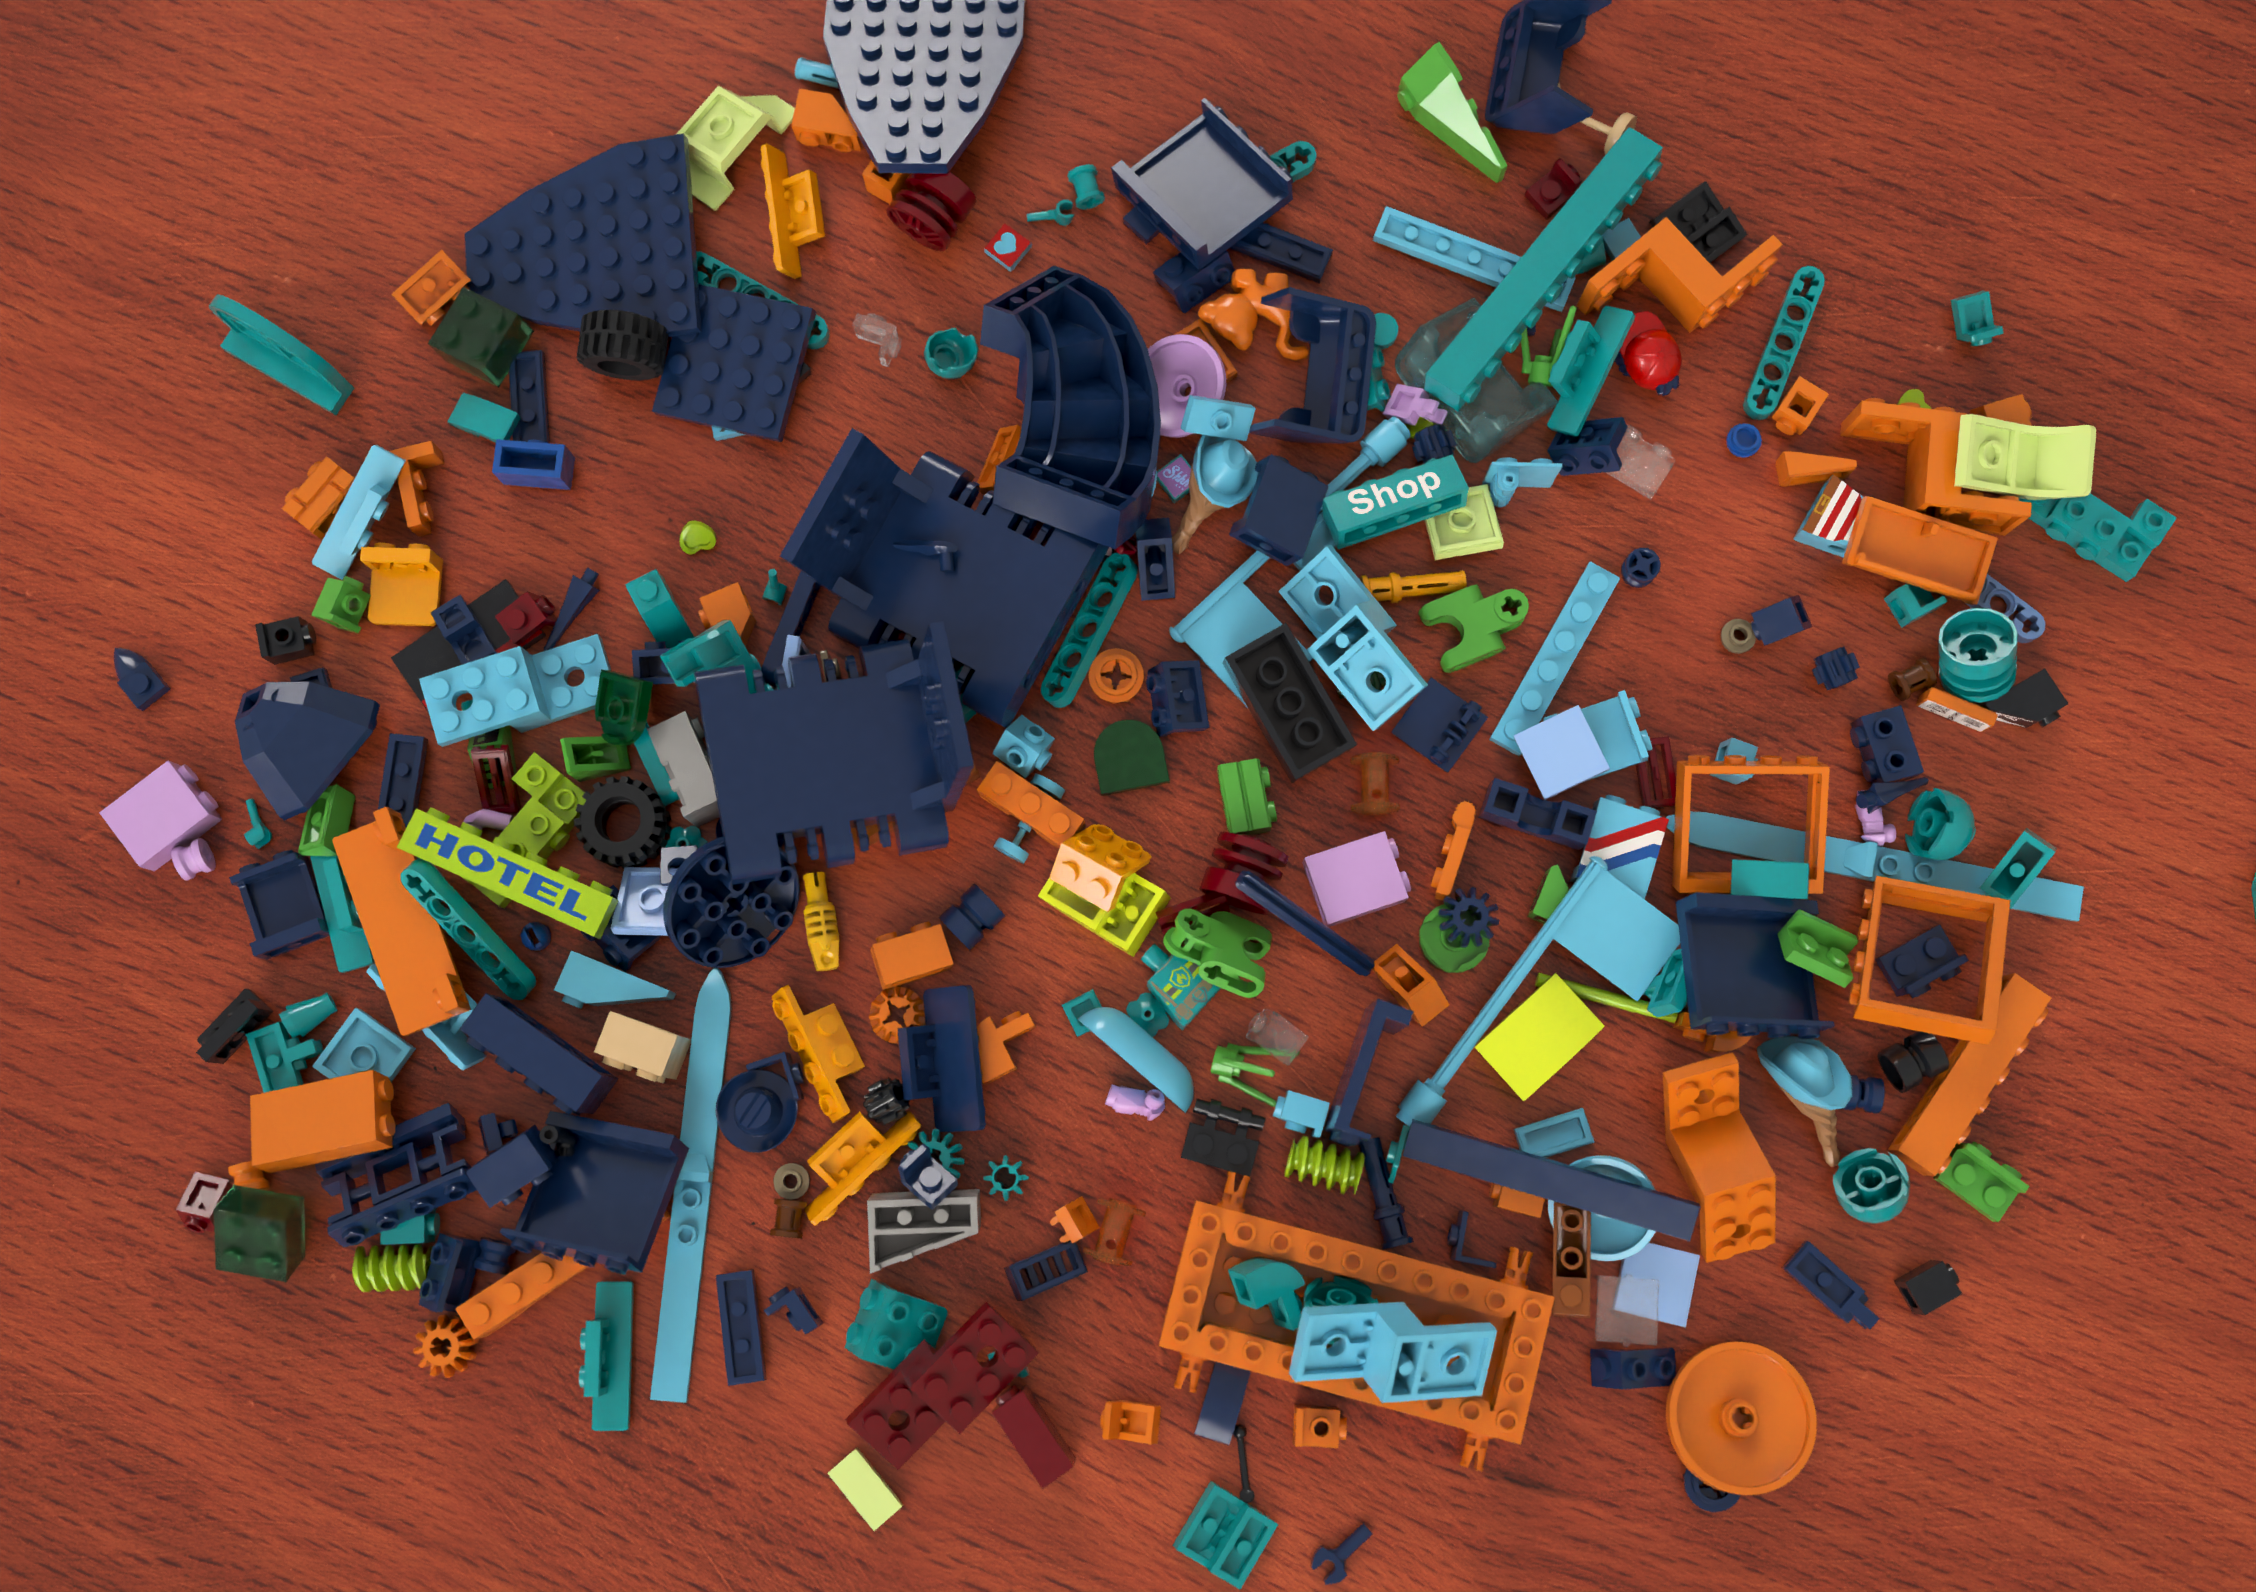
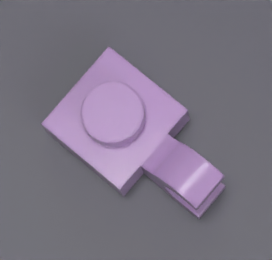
M1397 384L1382 414L1388 420L1394 416L1405 424L1416 425L1419 417L1435 424H1442L1448 412L1444 409H1439V402L1429 399L1430 395L1424 389Z

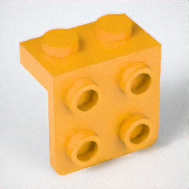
M375 543L374 547H361L360 561L372 569L368 620L375 625H436L430 612L439 608L443 559L432 551L428 545L414 543L409 544L408 548H396L395 545L389 543Z
M1093 824L1062 842L1049 879L1109 912L1116 906L1125 879L1147 865L1151 855L1144 851L1143 847L1138 843L1126 841L1114 834L1111 828L1105 825Z

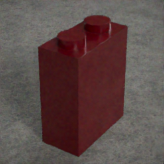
M1014 1384L997 1396L998 1398L995 1401L998 1405L994 1408L992 1414L1042 1489L1074 1467L1075 1455L1027 1384L1020 1389Z

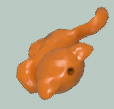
M1236 269L1231 276V287L1239 294H1222L1215 301H1208L1199 308L1198 315L1200 319L1210 323L1219 336L1232 341L1240 350L1245 351L1251 346L1253 331L1258 321L1257 315H1260L1279 326V334L1275 346L1284 358L1300 360L1306 358L1309 353L1306 346L1292 347L1289 344L1292 335L1289 327L1290 311L1261 304L1263 296L1289 287L1288 275L1268 273L1261 285L1256 280V271L1252 269Z

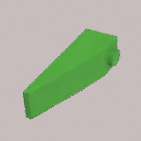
M1438 42L1401 77L1397 94L1399 103L1405 111L1409 110L1416 121L1494 182L1499 183L1503 180L1507 164L1489 129L1485 126L1480 128L1476 112L1478 107L1473 98L1467 100L1458 85V82L1463 80L1441 43Z

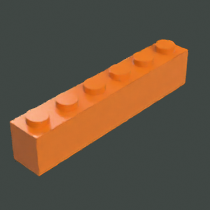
M2016 973L2002 976L1997 1031L1989 1045L1959 1040L1948 1057L1949 1069L1934 1078L1887 1151L1896 1155L1901 1161L1923 1176H1936L1937 1173H1943L1951 1163L1952 1156L1949 1154L1955 1145L1961 1144L1970 1134L1972 1128L1969 1124L1974 1116L1981 1114L1989 1105L1991 1097L1988 1095L1995 1084L2000 1085L2010 1072L2008 1064L2014 1055H2020L2029 1043L2027 1035L2032 1027H2037L2046 1018L2049 1011L2046 1006L2050 1002L2051 997Z

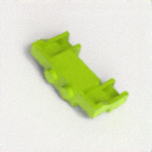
M534 752L512 777V780L532 797L498 838L515 845L512 852L525 857L529 851L547 859L554 850H560L569 840L570 835L568 833L574 827V819L580 818V814L576 812L577 805H584L586 799L582 797L585 792ZM463 878L499 907L505 909L512 900Z

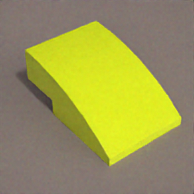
M1136 873L1125 879L1116 906L1109 912L1051 879L1047 880L1038 894L1039 898L1132 957L1135 956L1158 920L1156 912L1165 909L1171 899L1166 891Z
M1554 973L1478 1041L1475 1048L1516 1094L1525 1101L1593 1039L1605 1025L1561 977Z

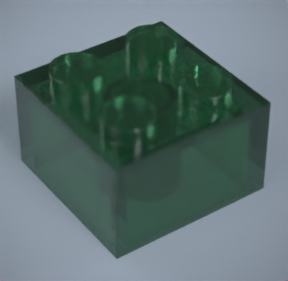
M463 287L428 342V345L445 361L499 388L508 374L510 366L514 360L516 361L518 353L523 350L534 331L518 313Z
M233 1185L214 1208L216 1270L287 1282L305 1258L304 1197Z

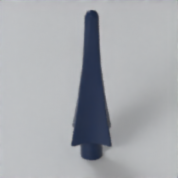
M587 567L581 579L574 575L572 576L564 603L544 646V651L555 647L570 624L600 591L593 587L599 576L595 571Z
M1926 777L1900 782L1873 783L1868 790L1858 791L1859 795L1856 798V803L1862 809L1867 808L1868 814L1901 795L1927 785L1929 780Z

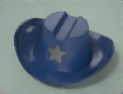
M753 1070L734 1076L724 1085L718 1095L715 1110L718 1125L728 1141L744 1151L760 1153L777 1147L789 1136L796 1122L798 1104L797 1100L793 1098L789 1083L784 1078L770 1071Z

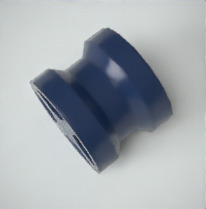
M1649 548L1635 549L1628 555L1621 566L1622 579L1631 587H1646L1660 571L1661 562L1659 556Z
M481 1237L479 1242L481 1248L480 1256L475 1258L473 1267L487 1272L508 1275L511 1268L508 1264L509 1258L515 1253L516 1249L512 1248L509 1242Z

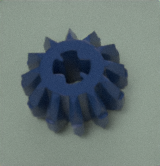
M1475 887L1469 889L1467 898L1461 888L1456 889V900L1449 896H1446L1443 900L1449 909H1440L1438 911V916L1448 919V921L1439 925V929L1441 931L1449 928L1452 929L1453 932L1447 938L1449 942H1453L1458 935L1461 936L1460 946L1462 948L1468 946L1470 937L1476 947L1483 944L1481 935L1488 939L1494 936L1493 931L1488 926H1497L1499 924V919L1489 916V914L1498 910L1497 905L1485 906L1484 903L1490 897L1488 893H1484L1479 900L1476 899L1477 890ZM1468 909L1473 912L1471 916L1476 915V921L1472 922L1469 926L1464 924L1466 919L1461 920L1460 915Z

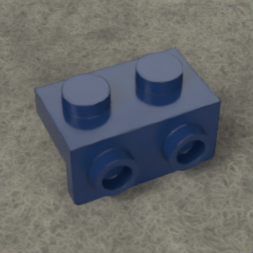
M1227 251L1223 252L1201 270H1198L1180 252L1154 270L1153 274L1156 281L1175 298L1179 310L1186 313L1229 283L1235 269Z
M439 1233L437 1243L431 1251V1263L427 1277L420 1287L418 1305L433 1312L442 1313V1311L457 1313L455 1308L466 1302L469 1297L477 1268L473 1267L475 1258L480 1256L481 1252L480 1240Z

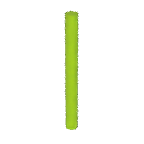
M1538 973L1535 986L1540 987L1551 976ZM1562 979L1581 999L1675 1023L1678 1012L1658 1018L1647 1010L1650 1003L1648 1001L1640 999L1636 1001L1629 996Z

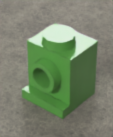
M344 576L342 581L328 577L312 612V616L339 629L359 634L361 627L358 624L371 595L362 591L364 584L358 580Z

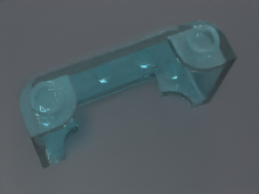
M1475 298L1422 324L1406 343L1395 359L1396 372L1406 386L1425 389L1427 371L1481 307ZM1502 363L1491 379L1486 377L1480 384L1481 390L1475 400L1470 404L1466 402L1458 412L1427 392L1430 395L1429 399L1439 402V409H1444L1448 412L1442 424L1446 432L1452 431L1457 444L1455 448L1471 463H1478L1549 413L1558 403V400L1550 390L1541 383H1531L1522 389Z

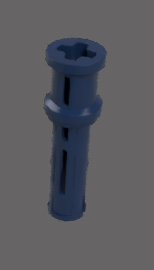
M1380 1137L1359 1142L1360 1152L1364 1153V1167L1376 1207L1373 1218L1379 1223L1384 1241L1381 1244L1382 1250L1414 1242L1413 1237L1408 1236L1402 1215L1405 1212L1404 1206L1402 1207L1401 1203L1398 1204L1393 1184L1388 1182L1390 1173L1382 1150Z

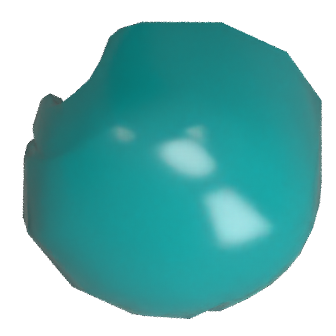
M954 327L945 331H937L927 339L923 354L933 373L945 379L961 378L972 369L979 348L972 334L965 336Z

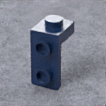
M1674 1348L1638 1350L1590 1349V1369L1593 1387L1635 1389L1671 1386L1676 1376Z

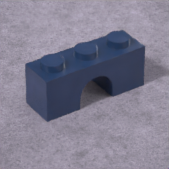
M1494 778L1488 785L1478 818L1576 850H1580L1587 845L1596 817V810L1565 800L1561 802L1543 800L1530 795L1528 788Z

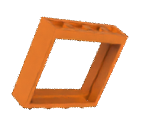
M1689 755L1688 761H1677L1672 886L1679 893H1731L1732 872H1688L1692 774L1808 775L1804 863L1810 864L1808 894H1823L1830 767L1818 761V757L1809 755L1796 756V761H1782V757L1776 755L1760 756V761H1746V756L1725 755L1724 761H1710V756Z
M1876 876L1872 888H1865L1862 900V908L1868 909L1867 919H1861L1857 937L1858 940L1864 942L1862 951L1856 952L1853 972L1859 973L1858 984L1852 983L1849 995V1004L1855 1005L1853 1018L1989 1045L1997 1031L2010 900ZM1882 903L1986 922L1976 1020L1869 999Z

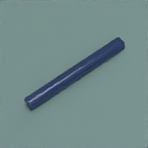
M1242 871L1235 881L1236 888L1357 974L1368 976L1371 973V969L1375 966L1372 958L1251 871Z

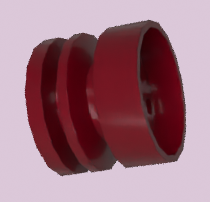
M950 171L948 174L909 173L905 180L908 190L900 189L895 195L896 200H893L886 209L887 216L893 224L914 241L935 251H945L951 243L950 238H953L958 232L955 222L962 223L966 220L976 204V197L971 189Z
M1220 832L1217 843L1228 850L1214 848L1212 856L1225 864L1224 868L1207 867L1199 890L1204 894L1213 891L1225 894L1228 905L1252 913L1268 915L1269 910L1236 888L1235 881L1242 871H1251L1263 881L1264 879L1281 880L1283 873L1272 866L1285 867L1289 856L1266 841L1256 837Z

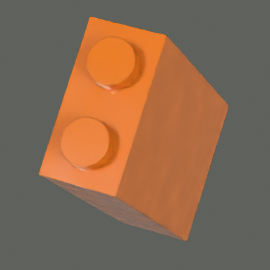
M368 1070L251 1095L252 1166L268 1173H274L393 1148L392 1135L395 1134L396 1126L391 1115V1100L394 1097V1089L390 1078L375 1070Z

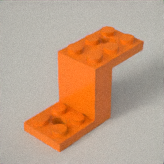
M1665 217L1589 279L1577 307L1585 316L1594 308L1600 311L1613 299L1612 293L1619 288L1623 291L1626 290L1639 278L1683 327L1691 333L1699 325L1703 329L1710 325L1718 317L1719 314L1717 312L1724 305L1728 308L1733 306L1744 295L1742 291L1749 285L1755 287L1769 274L1768 270L1778 261L1775 255L1783 244L1772 235L1729 272L1721 276L1675 225Z
M1869 398L1862 400L1841 423L1840 436L1908 444L1904 508L1981 533L2003 536L2007 535L2031 516L2032 503L2019 501V498L2016 496L1991 498L1984 497V494L1978 491H1967L1961 494L1962 487L1954 486L1960 417L1967 413L1955 412V409L1951 407L1928 409L1920 408L1919 404L1913 402L1896 405L1888 404L1880 398Z
M1731 1052L1662 1072L1666 1144L1696 1202L1700 1204L1701 1253L1706 1263L1716 1260H1727L1734 1255L1750 1250H1761L1768 1245L1774 1244L1776 1175L1739 1110V1062L1734 1053Z

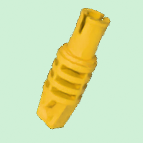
M814 872L803 875L808 903L803 913L808 946L816 971L834 970L839 966L840 940L835 906L832 902L828 901L825 872H817L815 880Z

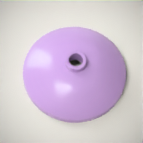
M1177 334L1165 337L1148 348L1158 386L1161 418L1160 435L1171 438L1194 434L1184 432L1181 429L1189 395L1223 400L1226 391V372L1217 351L1198 337ZM1191 386L1190 394L1185 396L1186 388Z

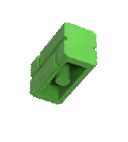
M1257 758L1218 765L1217 774L1228 832L1245 835L1270 832L1272 828L1271 822H1276L1277 816L1274 801L1267 802L1265 788L1271 787L1268 768L1261 767L1260 760Z

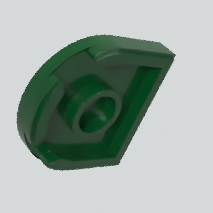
M601 669L595 705V718L597 722H601L604 732L601 735L606 742L612 745L627 746L638 740L646 726L653 682L612 670Z
M1121 720L1109 725L1099 735L1094 747V761L1101 796L1170 783L1162 742L1158 734L1150 726L1137 720Z

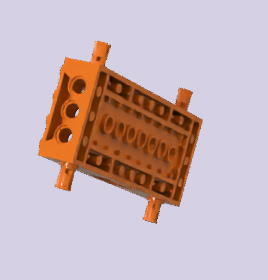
M1228 1171L1221 1203L1217 1202V1206L1195 1200L1159 1338L1160 1347L1179 1351V1354H1182L1173 1387L1181 1390L1187 1373L1190 1372L1189 1392L1196 1393L1203 1361L1212 1360L1464 1429L1468 1433L1459 1465L1466 1468L1469 1467L1475 1452L1474 1468L1477 1471L1483 1472L1489 1439L1498 1438L1521 1445L1555 1298L1554 1296L1529 1290L1528 1286L1525 1285L1533 1252L1524 1250L1518 1265L1519 1249L1510 1247L1504 1279L1500 1278L1499 1281L1246 1214L1245 1209H1242L1248 1183L1251 1177L1243 1175L1235 1192V1173ZM1254 1257H1265L1288 1264L1295 1268L1304 1279L1305 1285L1293 1290L1300 1298L1302 1306L1304 1292L1310 1282L1323 1277L1322 1283L1333 1282L1334 1276H1344L1356 1279L1367 1285L1372 1290L1371 1297L1374 1300L1377 1298L1378 1303L1404 1302L1423 1326L1490 1322L1497 1329V1334L1482 1396L1382 1403L1363 1377L1295 1382L1290 1376L1289 1371L1298 1328L1292 1331L1275 1325L1268 1304L1258 1309L1240 1304L1228 1269Z

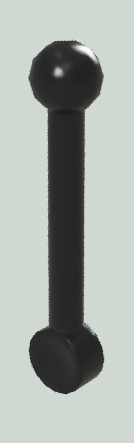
M1238 1424L1235 1425L1233 1436L1237 1438L1242 1489L1239 1496L1245 1503H1251L1254 1499V1492L1249 1486L1244 1442L1247 1430L1244 1425Z

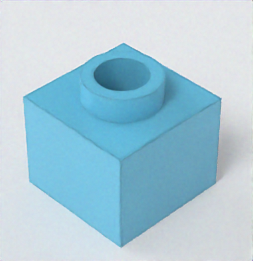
M1730 738L1720 743L1714 761H1724L1725 755L1746 756V761H1758L1755 758L1758 747L1735 738ZM1754 774L1710 775L1736 785L1747 781L1748 778H1752Z

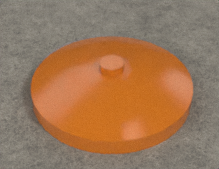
M1727 1342L1701 1350L1680 1368L1674 1377L1667 1396L1666 1424L1676 1454L1694 1476L1722 1492L1736 1495H1758L1774 1491L1796 1477L1812 1453L1817 1432V1417L1810 1390L1799 1372L1785 1358L1766 1347L1748 1342Z

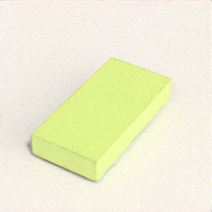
M858 1447L828 1472V1475L873 1531L903 1506V1503Z

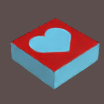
M1004 223L985 246L984 251L988 256L1012 272L1031 249L1032 245L1029 240Z

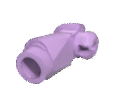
M1857 803L1854 805L1858 818L1862 822L1864 835L1860 837L1864 841L1878 843L1877 846H1883L1884 842L1892 843L1895 841L1896 828L1893 824L1883 825L1881 807L1868 814L1867 808L1862 809Z
M1112 1084L1106 1097L1105 1105L1112 1107L1117 1113L1130 1115L1136 1113L1137 1115L1147 1116V1121H1151L1159 1117L1165 1109V1097L1161 1091L1151 1089L1145 1093V1090L1125 1086L1119 1087Z

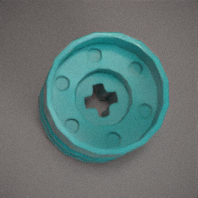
M1971 608L1959 611L1945 621L1940 628L1938 640L1940 657L1939 679L1943 688L1949 694L1969 702L1978 703L1998 699L2009 692L2016 681L2018 632L2013 621L2003 613L1989 608Z

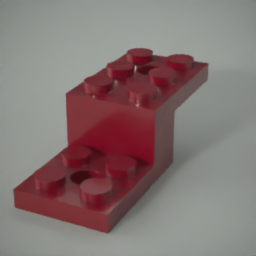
M986 1301L938 1351L924 1339L845 1420L848 1426L899 1470L945 1422L961 1434L1039 1352ZM987 1346L995 1348V1355L992 1359L986 1362L977 1360V1355L982 1348ZM903 1410L907 1412V1418L902 1424L891 1425L889 1423V1418L895 1411Z

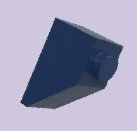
M1169 517L1146 519L1136 531L1141 601L1175 598L1172 536Z

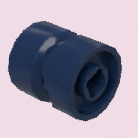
M975 883L960 896V905L952 904L939 917L969 950L984 938L983 930L985 928L992 930L1006 917Z

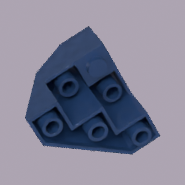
M309 681L267 682L242 695L235 719L242 760L280 818L287 820L300 813H305L312 807L372 734L377 725L376 719L380 707L379 703Z

